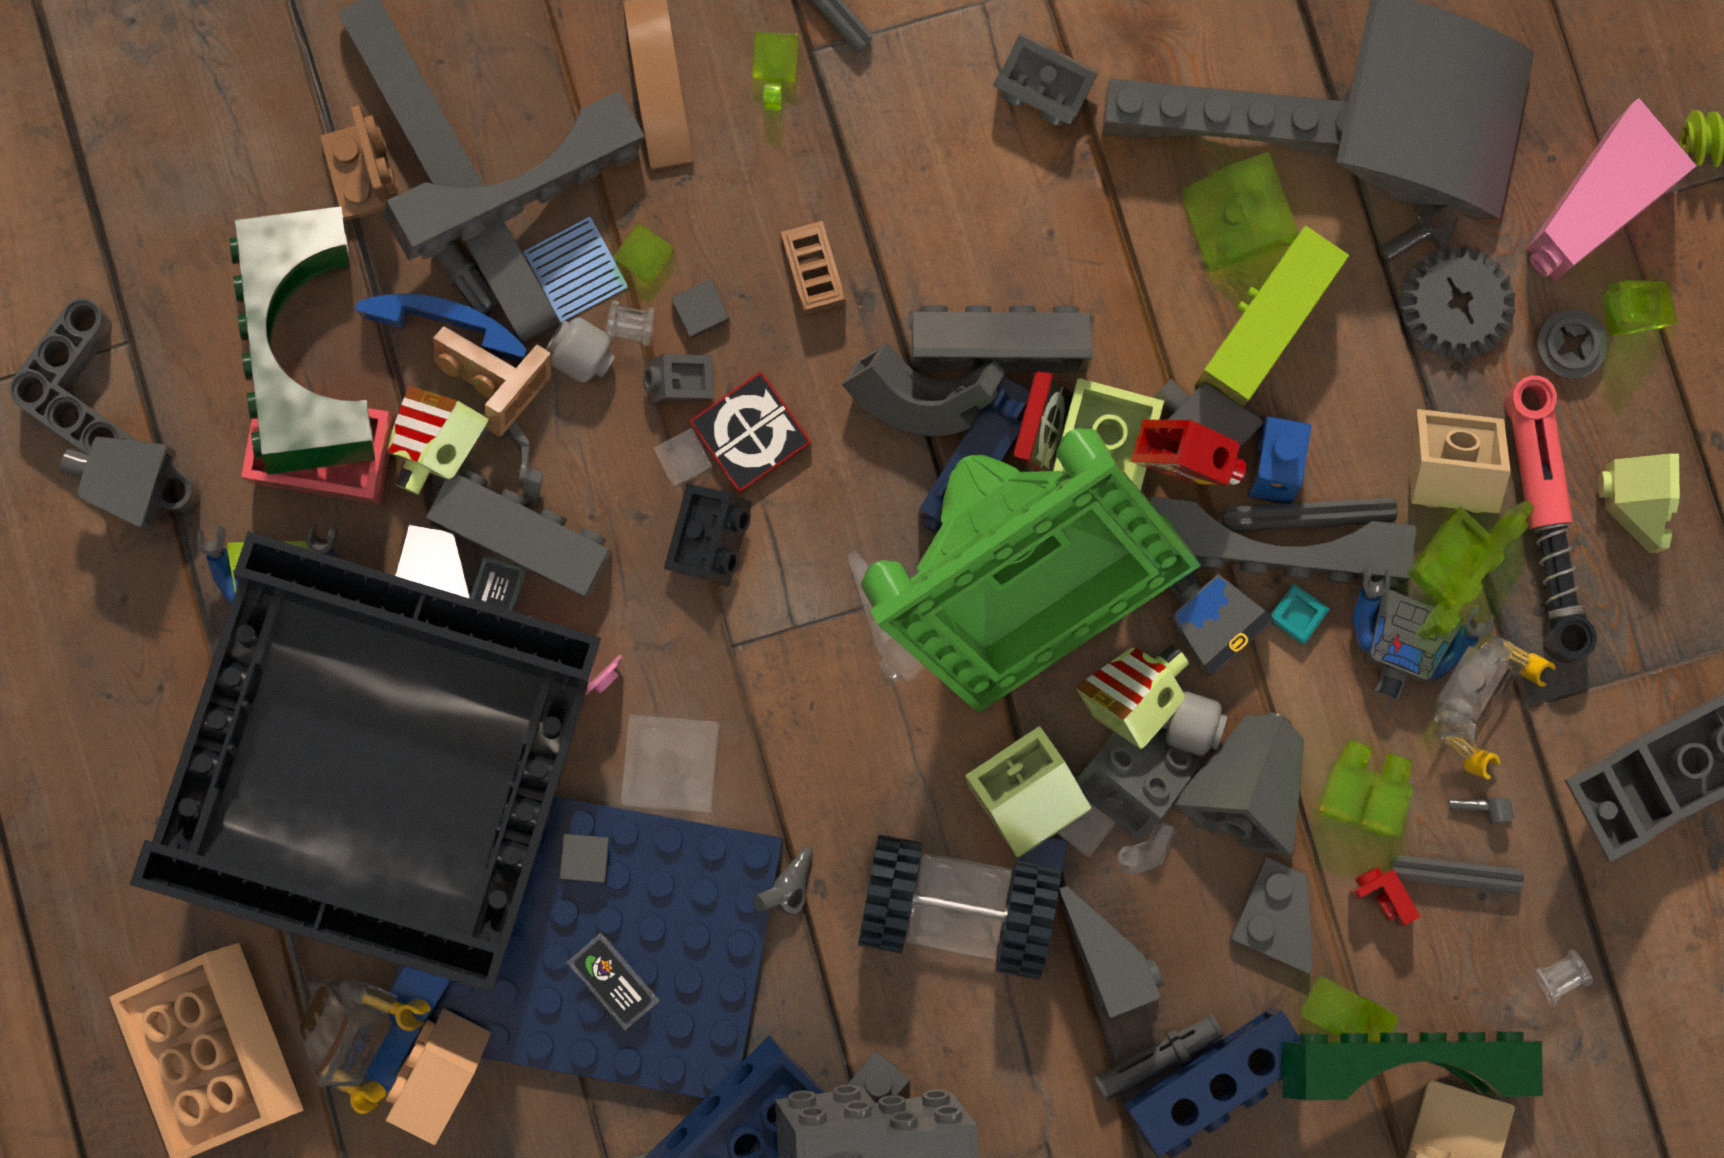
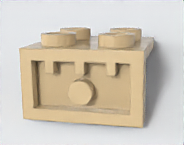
M1429 1080L1425 1087L1406 1158H1501L1515 1107L1506 1102Z

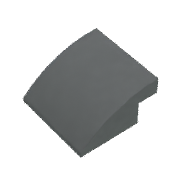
M1370 0L1336 163L1402 204L1449 205L1468 218L1500 219L1534 52L1497 30L1437 7L1413 0Z

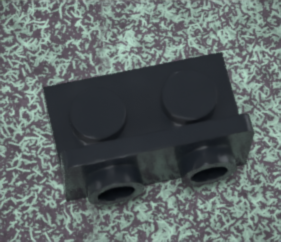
M687 484L664 569L678 574L710 580L719 585L729 586L732 575H734L739 565L738 553L743 535L750 524L751 502L730 492Z

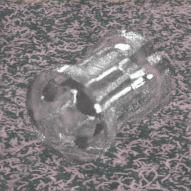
M612 301L607 320L606 334L610 336L611 340L616 336L642 342V345L650 346L656 308L649 307L647 311L622 307L618 301Z
M1574 949L1566 951V957L1545 969L1538 967L1533 970L1534 978L1540 990L1552 1005L1558 1004L1561 996L1580 985L1588 987L1593 984L1592 976L1587 966Z

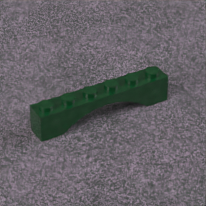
M1460 1031L1458 1032V1040H1447V1032H1419V1041H1408V1033L1380 1032V1041H1368V1033L1343 1032L1340 1033V1041H1328V1033H1300V1042H1282L1283 1098L1298 1100H1347L1361 1085L1381 1072L1402 1064L1423 1061L1448 1070L1464 1080L1480 1095L1500 1097L1543 1096L1542 1041L1524 1040V1032L1496 1031V1040H1485V1032Z

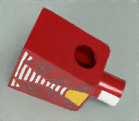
M1143 419L1130 461L1179 480L1198 485L1226 486L1228 483L1236 485L1243 479L1246 472L1245 461L1237 458L1240 448L1238 441L1192 420ZM1179 447L1177 454H1175L1174 451Z

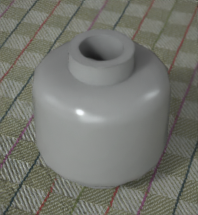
M580 317L573 319L570 323L563 320L546 348L547 351L551 352V365L580 383L589 381L594 374L602 378L615 355L608 352L611 346L610 336Z
M1183 692L1185 695L1184 701L1161 728L1167 729L1165 740L1168 746L1197 756H1204L1209 752L1210 748L1218 749L1228 716L1221 714L1222 707L1216 700L1190 692Z

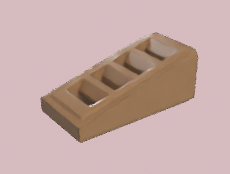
M823 221L781 232L803 315L808 316L846 305V298ZM815 235L818 236L819 243L799 249L794 248V241ZM822 252L824 259L799 265L797 258ZM827 268V275L804 281L802 274ZM831 283L833 290L808 296L807 289Z

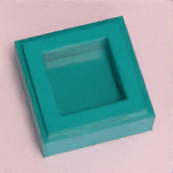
M1293 583L1270 614L1274 618L1271 624L1303 646L1330 608Z

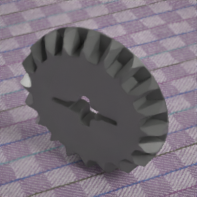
M1448 246L1431 252L1421 259L1410 271L1402 289L1401 311L1409 333L1423 348L1444 358L1469 359L1488 352L1506 335L1516 312V292L1512 289L1510 276L1503 271L1500 263L1488 257L1485 251H1476L1468 246ZM1452 289L1459 296L1468 295L1470 301L1465 305L1466 313H1462L1459 308L1451 310L1448 303L1453 299Z

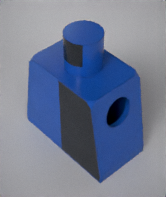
M1261 416V420L1264 423L1258 431L1247 498L1290 504L1295 499L1302 485L1311 424ZM1269 484H1280L1285 487H1275Z

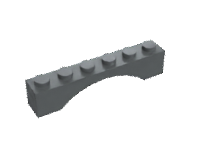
M1109 78L1105 92L1102 134L1137 138L1166 136L1237 138L1283 145L1316 155L1337 157L1349 102Z
M618 91L582 108L572 130L560 147L543 163L525 174L499 184L474 188L447 187L425 182L387 200L383 216L409 261L420 255L423 259H428L442 252L446 248L445 243L458 237H461L462 240L475 237L485 229V224L497 218L501 222H505L519 215L524 210L523 206L537 199L539 203H545L554 199L563 191L562 187L576 181L578 185H582L596 178L601 173L600 169L612 163L616 167L629 163L638 156L637 151L645 135L621 93Z
M1150 497L1148 500L1160 515L1169 517L1185 544L1201 566L1198 568L1221 570L1222 563L1240 565L1239 572L1264 575L1266 574V568L1284 570L1283 576L1292 579H1310L1311 573L1328 575L1327 581L1331 583L1354 584L1355 578H1362L1364 568L1371 566L1370 579L1372 582L1381 581L1384 578L1385 570L1389 571V589H1398L1399 583H1405L1412 578L1416 526L1371 521L1356 532L1332 542L1306 547L1276 546L1251 540L1229 530L1210 517L1195 501Z

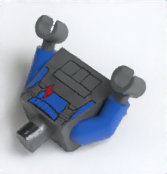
M1367 566L1362 572L1364 588L1360 591L1352 615V622L1357 646L1365 652L1364 662L1382 669L1374 689L1375 693L1399 701L1407 679L1422 684L1430 678H1442L1458 665L1468 648H1470L1469 654L1479 641V638L1491 631L1495 619L1494 614L1484 624H1479L1473 619L1479 610V605H1474L1469 609L1466 625L1461 626L1463 618L1389 590L1390 576L1387 569L1381 581H1370L1371 566Z

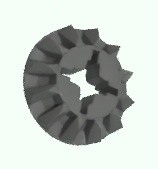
M1567 309L1553 314L1545 321L1539 329L1536 349L1539 351L1542 365L1554 372L1556 377L1575 380L1592 374L1601 366L1607 354L1608 339L1602 324L1593 315L1582 310ZM1567 334L1570 339L1580 337L1583 334L1586 335V338L1577 347L1580 353L1579 356H1576L1572 351L1566 354H1558L1561 346L1565 343L1563 335Z

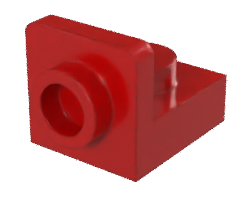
M1377 866L1355 878L1358 886L1349 891L1352 898L1360 899L1377 889L1381 896L1376 898V902L1388 922L1395 920L1397 925L1405 926L1420 918L1417 909L1394 869L1381 872Z

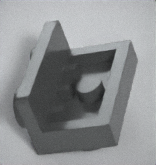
M1021 33L1000 75L996 77L993 86L1002 90L1000 96L1006 101L1018 106H1023L1024 103H1027L1039 109L1038 115L1044 120L1062 126L1063 122L1072 124L1077 118L1099 71Z

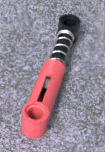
M1531 375L1523 378L1508 391L1504 407L1512 421L1529 530H1534L1540 536L1536 544L1542 549L1543 559L1539 564L1545 567L1546 579L1543 581V584L1548 586L1550 597L1546 604L1551 606L1548 613L1550 620H1547L1548 628L1544 634V647L1552 659L1560 663H1570L1587 657L1594 650L1597 644V633L1594 626L1587 620V615L1582 612L1583 609L1581 608L1583 606L1577 602L1576 591L1580 587L1574 584L1572 571L1576 567L1571 565L1569 554L1573 547L1568 545L1566 531L1569 530L1568 525L1573 523L1554 409L1557 403V393L1554 385L1548 379ZM1523 391H1531L1538 396L1540 407L1537 411H1531L1523 405L1521 401ZM1565 628H1570L1578 634L1579 645L1575 651L1566 649L1561 642V633Z

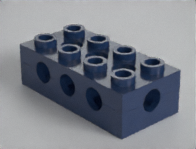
M1270 1007L1227 1035L1226 1039L1215 1043L1192 1058V1061L1178 1067L1122 1104L1153 1153L1158 1157L1163 1154L1168 1155L1169 1158L1177 1156L1193 1144L1189 1137L1202 1129L1206 1130L1207 1133H1211L1220 1128L1231 1119L1228 1115L1229 1111L1238 1105H1244L1245 1108L1255 1105L1269 1094L1266 1090L1267 1086L1276 1080H1282V1042H1300L1299 1035L1283 1010ZM1261 1049L1264 1054L1263 1065L1258 1070L1251 1072L1248 1066V1058L1254 1050ZM1218 1074H1224L1227 1080L1225 1090L1220 1095L1212 1096L1210 1092L1211 1080ZM1180 1099H1187L1189 1102L1187 1116L1181 1120H1173L1171 1115L1172 1106Z
M769 1035L644 1158H779L775 1105L772 1106L775 1100L788 1098L789 1094L796 1091H811L815 1094L826 1093V1091Z

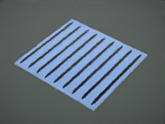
M591 216L523 251L560 322L628 287Z

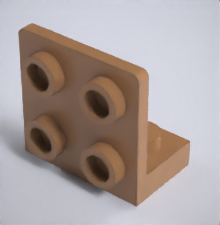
M360 105L351 107L356 126L320 135L339 207L342 208L345 222L384 211L386 201L393 198L392 194L399 192L392 167H388L386 158L381 157L380 154L387 151L382 129L380 126H377L373 115L366 116Z

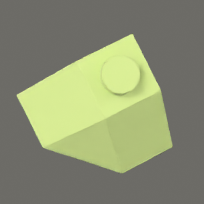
M1679 454L1614 459L1604 465V471H1600L1598 476V494L1600 498H1605V510L1649 553H1660L1670 547L1672 532L1671 529L1664 528L1665 523L1670 521L1672 513H1677L1680 499Z

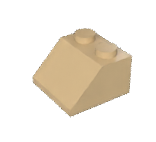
M1417 409L1409 474L1411 504H1420L1431 508L1464 509L1474 513L1490 512L1500 514L1511 472L1504 419Z

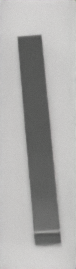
M357 0L337 11L432 183L447 187L474 188L484 186L380 0ZM497 218L485 224V229L480 234L465 240L522 344L561 324L505 222H501Z

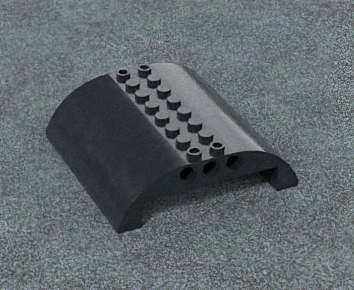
M248 531L234 571V577L238 586L152 842L144 840L130 885L492 992L508 948L594 668L601 638Z

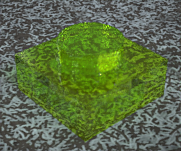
M638 222L613 259L645 283L651 285L675 249L671 244Z

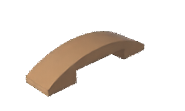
M667 0L623 1L651 171L694 164Z

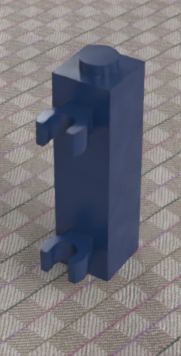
M1004 375L996 387L998 395L991 403L981 409L971 428L965 434L919 508L918 515L925 518L922 525L934 534L938 533L943 524L941 521L943 499L949 476L955 469L956 464L967 456L982 454L1003 462L1019 436L1030 391Z

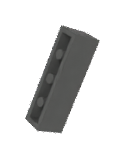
M467 469L464 470L462 476L456 473L453 478L445 479L426 516L430 522L589 600L612 555L609 548L603 546L606 538L584 527L580 534L564 527L567 521L564 517L546 508H543L541 514H538L525 507L527 499L504 488L502 494L499 495L485 488L488 483L487 479Z

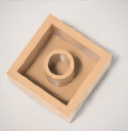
M445 1008L442 1009L435 1023L427 1019L415 1041V1046L410 1055L406 1057L396 1077V1081L386 1098V1101L393 1104L386 1121L435 1145L476 1071L491 1032Z

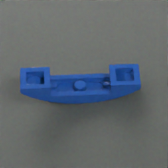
M390 294L357 301L355 311L361 318L399 329H404L408 313L484 334L482 343L484 350L495 356L520 363L529 354L522 343L498 322L475 309L451 300L419 294Z
M404 967L386 998L403 1004L419 998L425 1000L430 1006V1011L425 1014H415L412 1012L417 1020L425 1023L451 980ZM380 1008L383 1019L384 1015L389 1018L388 1031L380 1037L381 1043L379 1048H375L369 1057L366 1072L364 1074L360 1072L358 1075L368 1082H379L387 1093L395 1082L406 1057L410 1055L409 1052L424 1025L411 1031L403 1030L396 1022V1015ZM380 1012L377 1013L375 1024L370 1026L352 1061L357 1066L359 1064L357 1061L359 1053L362 1052L364 1057L374 1040V1029L380 1021H383ZM351 1064L349 1071L355 1074L354 1069L356 1067Z

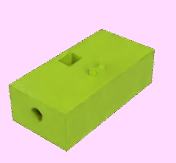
M1305 225L1262 288L1258 291L1251 287L1247 292L1249 296L1254 298L1250 305L1243 301L1240 302L1237 309L1242 311L1243 315L1208 363L1195 385L1200 387L1206 382L1244 407L1347 260L1349 254Z

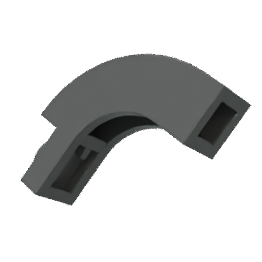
M885 343L858 359L841 385L865 410L892 427L918 435L945 436L971 428L981 409L991 403L998 395L996 387L1005 371L993 359L959 379L951 381L933 380L912 370L888 343Z

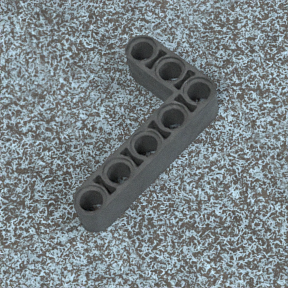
M78 298L71 301L63 309L13 377L9 393L12 400L20 408L89 455L95 437H101L107 432H112L115 439L138 440L68 392L108 338L112 328L110 316L104 309L89 299ZM88 312H95L96 322L94 326L87 331H80L78 327L80 318ZM67 347L70 351L68 361L60 367H54L53 356L58 349ZM42 383L43 394L41 398L36 402L28 403L26 398L28 389L33 384ZM70 408H77L79 411L77 422L69 428H64L62 425L64 412ZM172 465L159 506L176 515H185L192 512L198 506L201 500V491L198 484L192 478ZM177 482H183L186 487L184 498L180 502L170 503L167 497L169 488Z

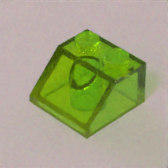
M1269 152L1228 165L1181 190L1209 272L1292 245L1299 234Z

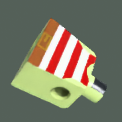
M409 386L386 445L388 453L405 462L394 484L410 493L419 495L429 473L448 480L453 478L489 419L458 400Z
M1170 645L1155 659L1138 648H1130L1075 688L1095 719L1139 749H1142L1184 701L1185 695L1175 676L1187 667L1189 663L1183 653L1173 645Z

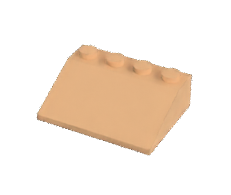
M239 943L204 953L109 997L170 1158L193 1157L304 1111Z

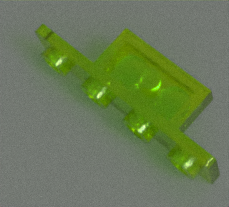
M1528 500L1505 511L1490 533L1462 507L1451 512L1407 572L1438 603L1417 632L1420 638L1425 640L1437 634L1445 636L1459 623L1461 616L1458 612L1462 606L1470 603L1479 595L1484 587L1481 583L1486 573L1496 569L1505 559L1506 553L1503 550L1506 545L1517 539L1528 527L1529 523L1525 519L1534 508Z

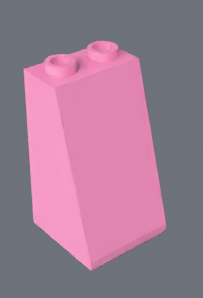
M1639 98L1610 126L1528 246L1527 250L1531 254L1530 262L1542 276H1550L1556 282L1696 167L1695 163Z

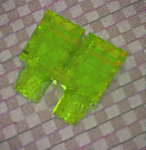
M1348 740L1339 754L1338 760L1330 762L1327 778L1312 812L1347 824H1355L1356 827L1392 839L1400 838L1414 787L1408 784L1412 760L1387 753L1381 773L1377 774L1365 770L1372 747Z

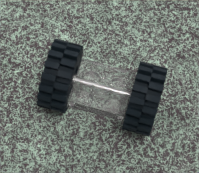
M878 834L859 934V946L902 954L911 907H913L906 943L994 960L997 951L995 972L1037 980L1041 979L1056 912L1055 908L1061 874L1059 868L1016 860L1012 871L1009 868L923 852L917 887L915 889L923 843Z

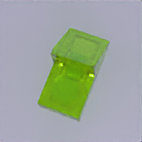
M1623 280L1610 284V292L1602 295L1608 330L1612 336L1678 324L1669 281Z
M1319 975L1299 1013V1016L1339 1037L1340 1033L1343 1032L1368 1033V1041H1380V1032H1392L1399 1019V1016L1372 1000L1361 997Z

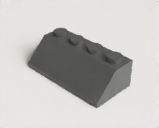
M926 305L921 307V312H913L912 370L915 372H972L995 359L1005 372L1087 373L1093 358L1090 313H1079V307L1056 306L1053 307V313H1035V307L1026 305L1009 307V312H991V307L985 305L965 307V312H948L947 306Z

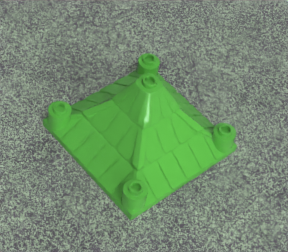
M1075 428L1062 437L1056 455L1067 472L1066 474H1063L1061 471L1019 472L1018 469L983 454L970 455L961 459L948 479L941 515L943 524L918 564L917 569L919 572L910 579L901 563L881 560L868 567L861 581V588L873 607L870 609V612L877 625L978 713L1201 566L1169 517L1160 515L1117 464L1099 433L1094 429Z

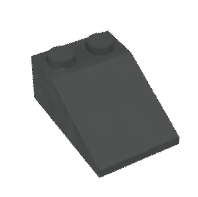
M1068 886L1060 887L1058 889L1059 904L1103 1015L1112 1018L1160 999L1161 996L1158 988L1164 986V981L1155 960L1151 961L1149 959L1146 961L1143 953Z

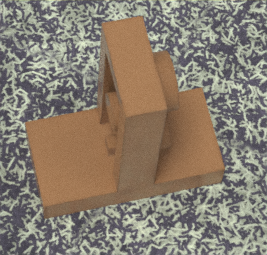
M444 326L433 337L434 360L438 367L449 376H458L467 381L480 394L490 398L485 404V417L489 419L486 429L499 437L505 433L551 378V352L537 344L518 367L515 368Z

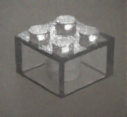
M629 715L621 805L713 814L721 724L711 721Z

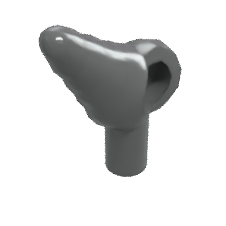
M810 846L804 847L796 855L788 867L777 877L773 888L753 896V905L757 911L762 912L776 906L787 914H796L802 909L806 899L805 884L807 873L813 856V850Z

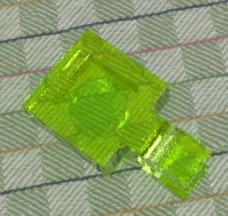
M755 32L752 77L753 79L764 80V109L781 110L783 81H796L798 34Z

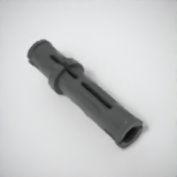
M1209 1014L1207 1017L1179 1032H1176L1175 1029L1168 1032V1038L1128 1058L1111 1069L1093 1076L1107 1102L1111 1101V1099L1180 1062L1183 1065L1192 1061L1191 1056L1226 1039L1213 1014Z

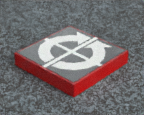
M762 371L689 420L696 433L740 494L812 444Z
M1037 371V374L1035 373L1013 454L1016 459L1032 472L1053 470L1057 448L1061 440L1073 395L1053 374Z

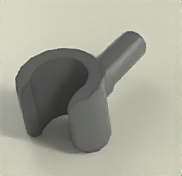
M1503 797L1487 800L1450 798L1449 809L1467 811L1488 810L1490 824L1511 821L1514 818L1511 802Z

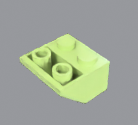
M1040 726L965 775L968 788L1017 859L1092 810L1066 762Z

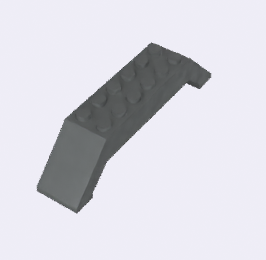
M1724 691L1620 744L1564 780L1607 862H1611L1650 842L1652 838L1677 821L1724 798Z

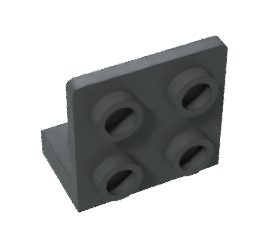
M1162 728L1142 749H1139L1116 732H1113L1098 753L1075 779L1090 803L1139 842L1163 817L1202 764V760L1198 756L1168 746L1165 740L1166 731Z

